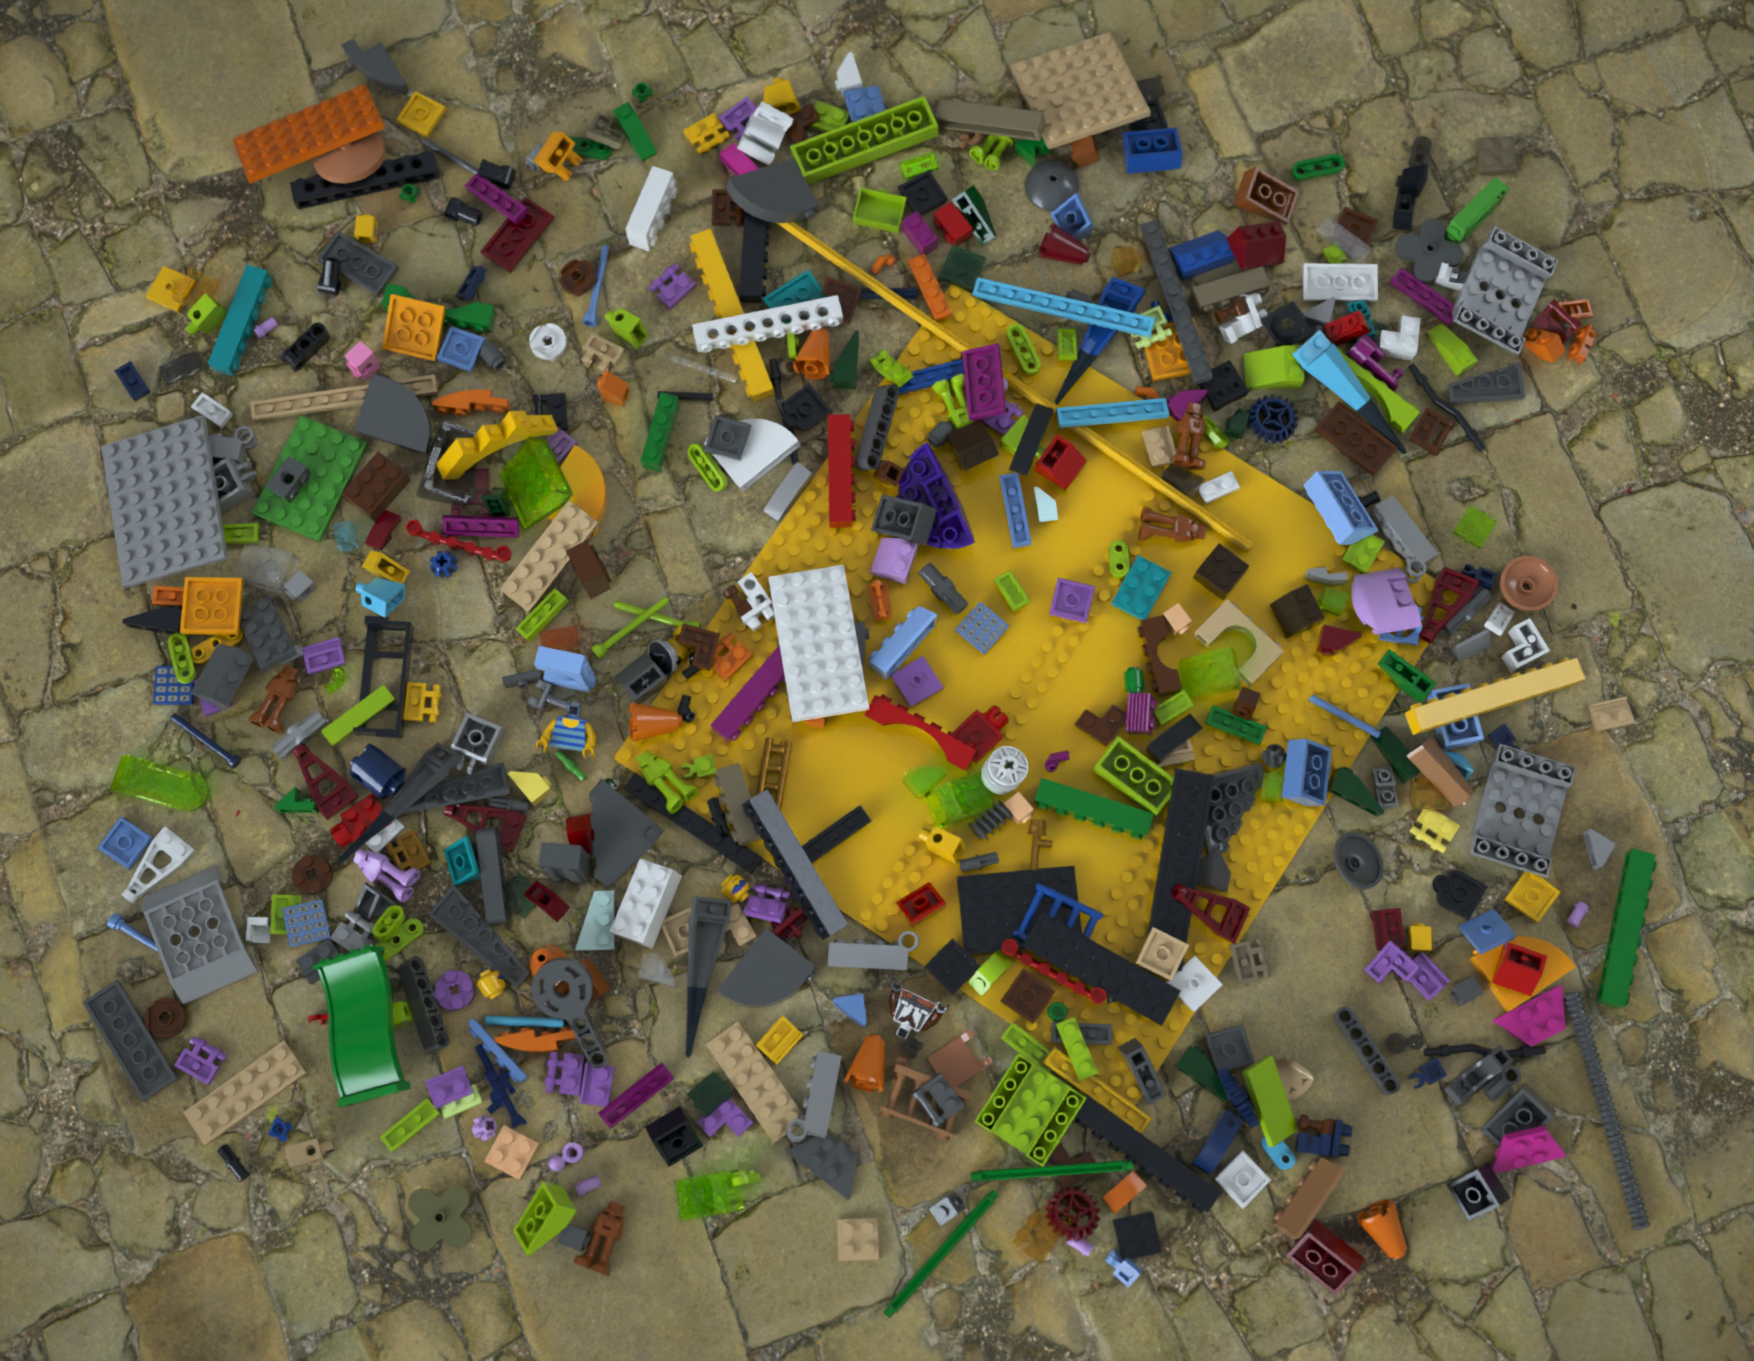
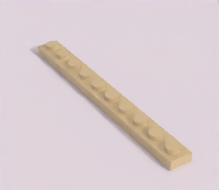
M435 374L394 380L407 387L417 397L438 394ZM369 384L250 402L252 420L256 422L362 406Z

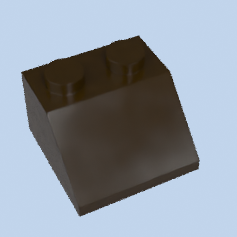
M980 419L946 434L959 467L962 470L966 471L999 455L991 435Z
M1308 584L1290 591L1269 605L1286 639L1320 625L1325 618Z

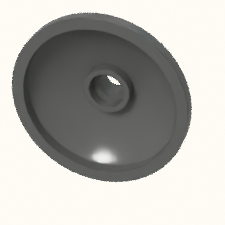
M1057 160L1043 161L1036 164L1027 174L1025 180L1026 195L1036 207L1045 211H1054L1071 196L1079 192V179L1076 172L1066 163Z
M1355 832L1344 834L1336 841L1333 857L1341 877L1348 884L1358 889H1370L1376 886L1383 876V861L1374 843L1364 835Z

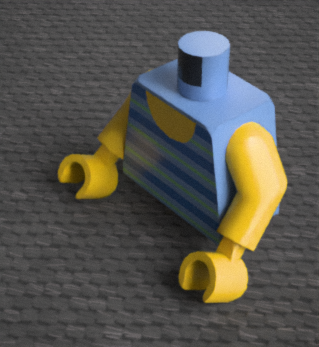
M569 705L567 716H558L545 728L541 739L536 742V750H538L539 746H544L543 753H546L548 749L547 744L549 743L551 747L582 751L584 759H586L588 753H591V757L594 759L596 734L592 725L588 723V719L579 718L580 707Z

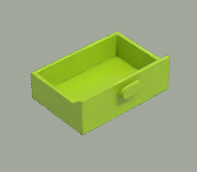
M860 187L853 215V224L899 234L906 208V197L889 194V191L885 189L875 191Z

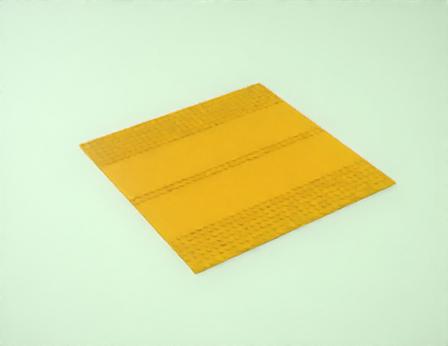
M951 284L944 293V297L952 312V316L938 323L974 348L998 343L1001 351L1002 368L1056 405V397L1074 360H1058L1057 346L1024 327L1041 362L1040 370L1037 374H1025L1006 336L1008 327L1019 323L979 298L974 297L958 285ZM922 325L897 361L912 372L963 359V353ZM1017 333L1013 334L1014 337L1019 336ZM1025 349L1020 350L1022 353L1027 352ZM1028 365V368L1033 369L1034 366ZM1088 367L1057 406L1063 408L1143 399L1093 368ZM884 377L879 386L890 385L893 383ZM950 385L952 398L956 408L959 409V403ZM1008 385V389L1005 391V400L1011 404L1015 403L1018 405V408L1024 411L1023 414L1030 419L1036 404ZM964 386L965 396H966V386ZM933 387L899 395L881 460L891 461L905 469L910 461L909 457L920 446L928 443L960 500L970 524L975 543L958 549H940L928 544L926 546L918 544V551L906 585L870 574L881 539L894 538L871 531L882 495L896 498L899 492V484L897 486H888L872 477L876 469L860 471L856 465L851 467V474H855V485H852V492H855L856 503H852V510H856V521H852V527L830 528L827 457L743 577L752 572L772 601L768 577L844 565L854 623L864 622L865 628H869V639L865 640L866 655L862 668L869 705L875 695L881 697L883 694L892 699L891 703L897 706L900 703L909 708L907 712L914 716L916 712L925 717L924 722L938 724L942 727L940 731L946 734L948 731L954 732L976 710L985 713L990 707L996 705L1001 709L1000 715L1004 712L1009 718V722L1000 731L1004 738L977 764L973 762L968 772L948 762L938 742L924 730L906 724L883 726L865 716L866 710L828 716L824 730L806 726L805 720L792 722L786 683L782 682L778 687L779 690L776 695L767 699L764 709L761 712L757 711L753 716L754 720L748 727L744 726L740 737L736 741L732 740L729 744L714 732L710 725L779 646L775 617L767 621L762 614L757 618L762 626L752 631L747 625L744 626L738 617L732 600L726 599L705 629L720 633L719 640L731 632L736 637L731 644L735 646L740 641L753 654V657L726 682L712 669L717 663L714 660L710 671L701 669L687 680L682 672L690 667L689 654L696 651L695 647L691 648L686 659L680 663L676 672L668 680L669 683L663 687L651 706L678 712L682 695H688L691 697L689 708L692 713L694 712L695 719L690 723L682 720V727H679L678 731L632 742L629 735L614 758L617 762L642 778L644 776L640 768L641 764L636 759L643 752L648 750L652 755L656 754L657 757L659 756L673 765L672 771L679 779L686 784L694 785L698 789L697 795L691 801L685 802L683 799V805L716 826L714 821L711 820L712 814L707 801L717 797L722 811L726 813L727 809L720 802L719 794L721 792L719 787L716 788L713 776L698 779L697 774H694L692 778L684 779L683 775L688 774L690 769H682L681 765L684 763L694 765L695 758L713 755L716 769L739 763L750 798L756 796L765 739L772 738V745L784 746L785 741H792L781 807L782 815L800 845L803 846L861 805L872 822L812 865L839 910L891 945H893V941L898 942L899 936L905 931L916 933L920 943L917 949L909 951V957L923 966L952 938L964 949L957 876L1030 870L1033 835L1027 834L1029 832L1030 820L1025 824L1021 822L1017 825L1014 820L1010 821L1005 818L1007 825L999 823L1001 830L993 828L995 835L987 833L988 840L984 838L978 839L968 825L970 822L975 824L974 819H981L980 814H987L986 809H993L992 805L994 803L999 804L998 800L1004 804L1017 792H1020L1034 809L1031 819L1046 820L1047 836H1041L1040 839L1052 840V848L1040 847L1038 869L1074 866L1078 902L1103 914L1101 920L1097 921L1090 939L1167 983L1169 979L1135 962L1146 941L1169 801L1156 818L1153 817L1146 839L1137 840L1131 838V834L1128 833L1118 834L1111 831L1112 828L1106 826L1099 828L1094 826L1093 822L1087 820L1080 822L1075 820L1074 816L1068 814L1067 816H1061L1056 814L1055 810L1037 808V805L1033 803L1041 778L1144 810L1097 775L1093 769L1118 736L1155 763L1154 759L1146 751L1150 741L1155 740L1189 714L1197 720L1203 729L1190 739L1195 761L1161 768L1173 778L1175 769L1209 774L1262 763L1265 783L1262 788H1257L1253 796L1256 798L1250 811H1245L1240 819L1243 823L1236 835L1232 834L1227 844L1230 845L1228 851L1222 853L1231 872L1228 892L1196 886V890L1233 898L1250 907L1236 943H1239L1333 795L1327 791L1326 805L1305 806L1283 798L1282 789L1286 761H1283V765L1279 768H1270L1265 764V760H1262V752L1266 751V747L1269 745L1278 744L1287 753L1288 740L1309 739L1330 747L1332 752L1329 783L1335 769L1351 767L1371 734L1308 701L1313 694L1375 728L1400 690L1399 686L1377 665L1387 650L1390 649L1412 666H1415L1429 643L1423 641L1420 637L1417 646L1378 640L1379 634L1372 632L1374 628L1368 624L1365 626L1361 622L1352 604L1351 586L1354 575L1364 573L1341 561L1350 545H1339L1313 503L1225 449L1216 448L1210 440L1203 436L1199 444L1198 457L1205 461V469L1191 470L1184 468L1185 466H1176L1173 463L1151 468L1142 432L1155 428H1164L1169 425L1177 452L1181 433L1177 432L1179 421L1171 416L1162 419L1087 425V427L1252 541L1254 546L1249 552H1246L1069 427L1059 428L1057 419L1053 416L1049 421L1040 446L1046 450L1058 434L1072 443L1087 462L1066 491L1035 471L1036 462L1039 460L1036 456L1027 476L1018 473L1032 544L1031 546L1012 548L999 475L1016 472L1009 470L1014 454L1000 447V441L1003 436L984 425L991 435L999 455L966 471L962 470L959 467L949 441L937 449L927 441L928 433L940 421H948V408L941 395L935 393ZM874 393L854 420V432H851V438H855V450H851V456H855V459ZM1014 414L1012 418L1018 421L1019 417ZM1189 437L1187 455L1189 452L1191 437ZM1232 471L1240 486L1239 490L1205 504L1197 487ZM1035 486L1056 501L1058 520L1039 522L1037 503L1035 501ZM1143 506L1150 507L1154 512L1176 517L1178 513H1181L1198 521V524L1206 525L1204 540L1196 539L1195 541L1177 543L1169 537L1151 535L1146 541H1139L1138 535L1142 524L1140 523ZM1155 522L1149 523L1161 527L1173 528L1172 525ZM1121 540L1128 546L1129 570L1139 555L1172 572L1147 619L1162 616L1164 612L1179 603L1192 620L1189 626L1190 630L1183 635L1179 633L1174 637L1167 627L1168 635L1166 639L1159 643L1157 653L1160 661L1165 666L1178 670L1182 690L1185 689L1195 707L1164 726H1161L1154 714L1153 718L1156 720V727L1152 730V735H1129L1125 731V720L1109 745L1105 747L1074 725L1085 709L1100 719H1103L1112 705H1115L1125 713L1127 712L1128 694L1125 691L1124 672L1127 671V668L1139 667V670H1143L1145 688L1143 693H1150L1156 699L1157 706L1176 695L1157 697V693L1153 692L1151 687V681H1153L1152 674H1148L1146 663H1149L1148 658L1142 652L1143 639L1139 638L1137 627H1139L1141 620L1111 605L1125 577L1118 579L1111 575L1109 547L1112 542ZM1218 543L1249 565L1245 575L1224 601L1193 578L1197 569ZM1382 546L1367 573L1400 568L1403 571L1407 564L1404 559ZM1121 547L1115 548L1118 552L1122 551ZM931 562L944 577H948L955 585L958 593L968 602V606L960 614L955 615L943 601L938 600L932 593L931 587L920 577L918 573L926 564ZM1122 565L1116 566L1119 570L1123 569ZM1326 567L1327 574L1347 572L1348 580L1344 585H1325L1305 579L1304 574L1307 569ZM1011 570L1030 599L1029 604L1013 612L994 582L995 578ZM1406 571V575H1407L1410 579H1417V578H1418V577H1413V576H1411V575L1408 573V571ZM1424 573L1417 583L1406 582L1415 605L1417 604L1418 607L1422 608V625H1424L1436 579L1427 573ZM1058 578L1095 586L1086 624L1049 615ZM875 580H880L881 583L886 582L892 619L874 621L867 585L873 584ZM737 584L736 587L739 590L737 595L744 601L747 597ZM1308 584L1325 618L1320 625L1286 639L1269 605L1290 591ZM1444 590L1441 602L1452 605L1459 595ZM1227 599L1230 602L1236 603L1240 611L1244 615H1249L1253 619L1254 624L1258 628H1263L1268 633V637L1272 641H1277L1284 651L1281 657L1250 688L1236 676L1237 671L1252 657L1254 651L1253 643L1245 633L1237 630L1224 632L1208 649L1193 636L1195 631ZM979 602L983 603L1009 625V628L985 655L955 631ZM921 606L937 615L936 626L896 671L924 656L942 684L943 690L910 708L892 678L890 677L886 681L869 667V657L875 650L878 652L883 647L881 644L888 636L890 638L893 636L896 626L908 619L906 616L913 608L916 610ZM1437 607L1432 618L1441 621L1448 611ZM1323 625L1362 633L1358 642L1337 655L1329 657L1316 651L1320 630ZM1407 629L1403 631L1402 637L1409 636L1413 630ZM1396 631L1390 633L1395 636ZM725 647L718 655L722 658L729 650ZM1242 686L1259 692L1260 696L1250 720L1267 726L1260 746L1205 725L1212 705L1232 713ZM1003 746H1012L1019 749L1025 755L1029 769L1027 775L1013 792L1006 795L993 793L985 787L981 779L982 766L996 749ZM1068 750L1070 760L1059 762L1056 771L1053 773L1045 769V762L1050 754ZM771 752L769 764L781 765L782 754ZM768 771L766 782L778 784L779 773ZM665 778L664 782L681 797L678 790ZM769 791L775 801L776 791ZM728 824L730 831H733L732 824ZM934 827H938L962 838L966 849L960 860L976 857V854L980 856L996 852L999 863L981 867V870L976 868L962 872L959 862L956 865L930 851L926 842L919 839V834L923 828L932 831ZM762 839L744 845L779 869L774 863L773 856L765 848ZM1204 844L1201 858L1207 855ZM930 882L945 901L946 908L911 928L896 902ZM1198 897L1195 906L1204 912L1208 900ZM1218 904L1214 905L1211 916L1217 923H1221L1226 907ZM1080 911L1083 934L1091 916ZM1192 913L1187 938L1189 946L1184 956L1183 966L1196 956L1217 978L1231 956L1229 945L1234 943H1230L1214 934ZM909 934L903 938L905 947L911 948L914 946L915 938L913 935ZM1020 950L1022 953H1029L1033 959L1040 963H1047L1051 969L1058 973H1065L1069 979L1075 982H1082L1091 991L1095 989L1029 950ZM994 953L970 956L982 966ZM1007 956L1013 964L983 996L967 983L973 975L959 989L1008 1023H1015L1050 1051L1055 1046L1068 1057L1069 1055L1064 1043H1051V1023L1054 1021L1048 1017L1047 1011L1052 1003L1061 1002L1066 1006L1068 1014L1063 1021L1075 1017L1077 1023L1112 1024V1045L1086 1044L1098 1071V1074L1094 1076L1133 1105L1138 1103L1143 1094L1129 1071L1118 1047L1136 1038L1143 1045L1157 1073L1195 1013L1177 997L1166 1020L1160 1026L1118 1001L1108 1004L1106 998L1102 1004L1096 1005L1091 1002L1090 998L1082 994H1074L1073 990L1066 985L1060 986L1056 984L1055 979L1047 975L1041 976L1035 968L1023 966L1020 960L1013 956ZM1022 969H1025L1056 991L1033 1025L1000 1002Z

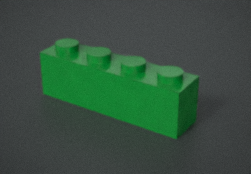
M660 392L640 460L644 469L657 472L662 470L681 405L678 396Z

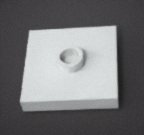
M1196 956L1183 966L1182 971H1178L1174 975L1172 981L1169 980L1167 982L1180 990L1178 997L1193 1012L1223 985Z
M1243 1150L1214 1178L1242 1209L1271 1181Z

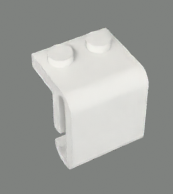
M761 102L750 116L737 149L769 166L775 157L774 153L779 148L785 132L791 126L794 119L786 113L773 108L770 104Z

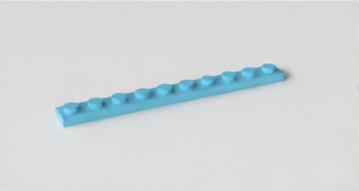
M978 277L972 294L980 299L1151 338L1156 321L1155 318Z

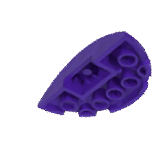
M925 443L909 457L910 461L898 482L899 492L896 498L923 503L937 509L927 541L928 545L940 549H958L974 544V536L960 500L929 444Z

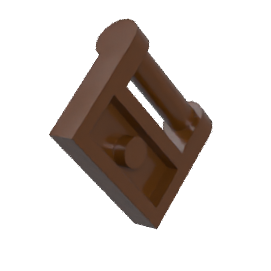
M1426 407L1408 440L1424 448L1430 454L1438 456L1444 440L1450 430H1453L1455 427V423ZM1440 423L1443 425V429L1435 443L1432 444L1429 440Z

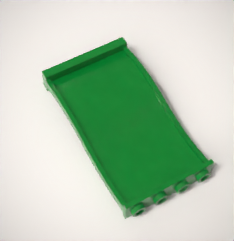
M368 944L363 946V950L360 948L348 951L349 954L347 955L346 953L336 954L334 959L332 957L320 960L319 964L312 965L313 969L318 970L327 1001L331 1066L340 1099H337L338 1107L355 1105L411 1089L410 1081H405L395 1046L391 985L381 952L385 950L384 946L376 947L375 944Z

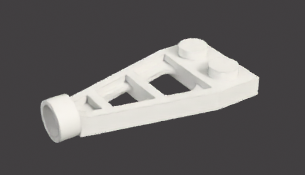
M164 826L150 843L128 887L121 895L134 904L138 898L180 869L196 850ZM163 850L171 856L172 861L166 867L157 869L153 865V860L157 852ZM150 868L156 873V876L148 884H144L140 878L144 871Z

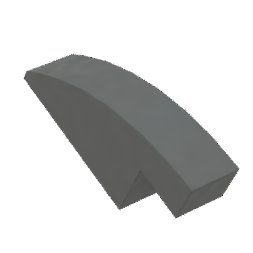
M354 38L341 45L350 62L369 80L395 92L409 93L406 83L381 42L363 52Z

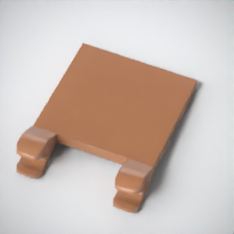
M972 1029L927 1058L936 1073L939 1074L941 1072L949 1084L956 1087L993 1064L990 1056L977 1063L965 1043L976 1036Z

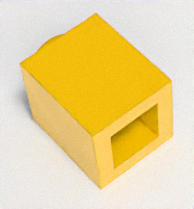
M370 214L356 215L354 236L357 242L361 244H376L378 222L375 216Z
M1413 923V926L1407 928L1408 952L1428 953L1432 950L1431 926H1425V923Z

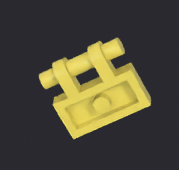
M1426 804L1415 821L1421 825V828L1418 829L1413 825L1409 832L1415 835V838L1419 841L1423 840L1431 845L1430 848L1433 850L1437 849L1444 853L1447 846L1441 843L1442 839L1449 843L1460 825ZM1429 830L1437 836L1434 839L1426 834V831Z

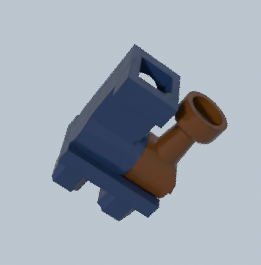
M1300 1115L1298 1130L1307 1131L1308 1128L1318 1130V1136L1298 1133L1295 1152L1331 1158L1349 1156L1350 1145L1340 1144L1341 1136L1350 1138L1352 1126L1344 1124L1342 1120H1309L1308 1115Z

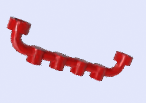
M410 520L406 524V530L411 536H419L430 540L433 545L445 544L453 551L459 548L465 550L470 556L475 554L483 555L488 561L497 559L501 562H507L512 557L510 548L505 545L499 546L496 551H493L491 547L482 548L476 546L473 542L465 543L458 541L454 536L448 538L441 536L436 531L431 533L424 531L422 525L417 520Z
M1007 939L1003 942L1002 952L1006 956H1013L1020 960L1023 966L1035 968L1041 976L1047 975L1055 979L1056 984L1060 986L1066 985L1073 990L1074 994H1082L1090 998L1091 1002L1096 1005L1102 1004L1106 1000V992L1102 988H1095L1091 991L1082 982H1075L1069 979L1065 973H1058L1051 969L1047 963H1040L1033 959L1029 953L1018 951V945L1014 940Z

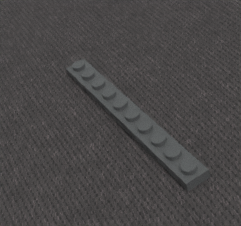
M1158 219L1140 224V230L1194 385L1213 379V375Z

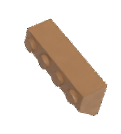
M1319 1157L1317 1160L1314 1158L1307 1167L1309 1169L1307 1175L1300 1177L1296 1183L1298 1186L1296 1191L1289 1193L1285 1199L1287 1204L1283 1210L1280 1208L1273 1217L1275 1219L1273 1225L1292 1239L1301 1238L1346 1172L1323 1157Z

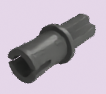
M494 796L490 798V806L507 808V811L528 812L529 800L512 798V796L509 798Z
M996 852L980 856L976 854V857L959 860L962 872L976 868L981 870V867L999 863V858Z

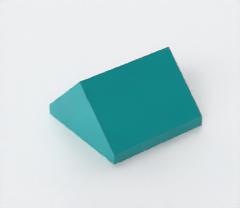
M464 836L444 849L454 886L481 878L479 859L473 840L469 836Z

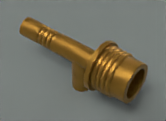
M1043 819L1030 820L1029 832H1027V834L1033 835L1030 870L1038 869L1040 847L1052 848V840L1040 839L1041 836H1047L1046 820Z

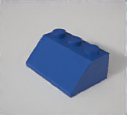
M1177 127L1123 132L1124 162L1127 174L1181 169L1183 152Z
M1220 230L1168 248L1181 280L1184 281L1233 263L1235 256L1226 240L1228 237Z

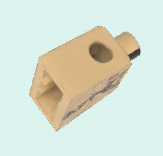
M317 1138L284 1148L289 1167L292 1171L324 1161L323 1155L334 1151L331 1140L319 1143ZM315 1149L313 1155H308L309 1150Z

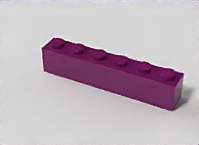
M780 645L710 725L711 729L729 744L732 740L736 741L740 737L744 726L748 727L752 723L755 713L757 711L761 712L764 709L767 699L776 695L779 685L782 682L786 683Z

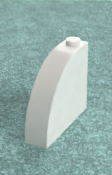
M764 419L740 420V422L748 423L752 426L741 461L712 454L742 492L746 491L801 446L798 439L783 426Z

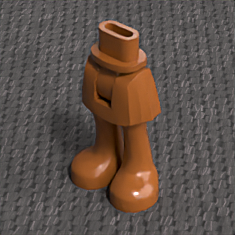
M1192 402L1188 403V409L1185 410L1180 419L1177 432L1181 433L1177 452L1172 458V463L1176 466H1185L1184 468L1191 470L1205 469V461L1198 457L1200 440L1205 435V420L1202 418L1203 413L1201 412L1202 405ZM1189 437H1191L1189 452L1187 455Z
M1147 506L1142 508L1140 523L1142 524L1138 535L1139 541H1146L1151 535L1169 537L1177 543L1195 541L1196 539L1204 540L1206 525L1198 524V521L1184 514L1178 513L1176 517L1154 512ZM1155 522L1172 525L1173 528L1161 527L1149 523Z
M285 665L282 672H278V675L272 678L265 687L268 694L258 711L249 717L248 721L261 728L266 726V728L278 734L283 733L284 726L280 721L281 715L287 703L294 700L297 687L296 676L299 670ZM275 698H279L271 715L267 719V715Z
M610 1200L608 1208H604V1211L599 1214L591 1226L594 1232L587 1250L583 1255L576 1256L573 1263L591 1269L599 1244L604 1236L606 1239L592 1270L609 1276L611 1269L608 1261L616 1239L620 1240L622 1236L624 1222L622 1213L625 1206Z

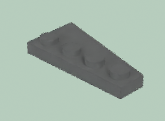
M1521 363L1448 384L1449 404L1523 400L1525 393Z

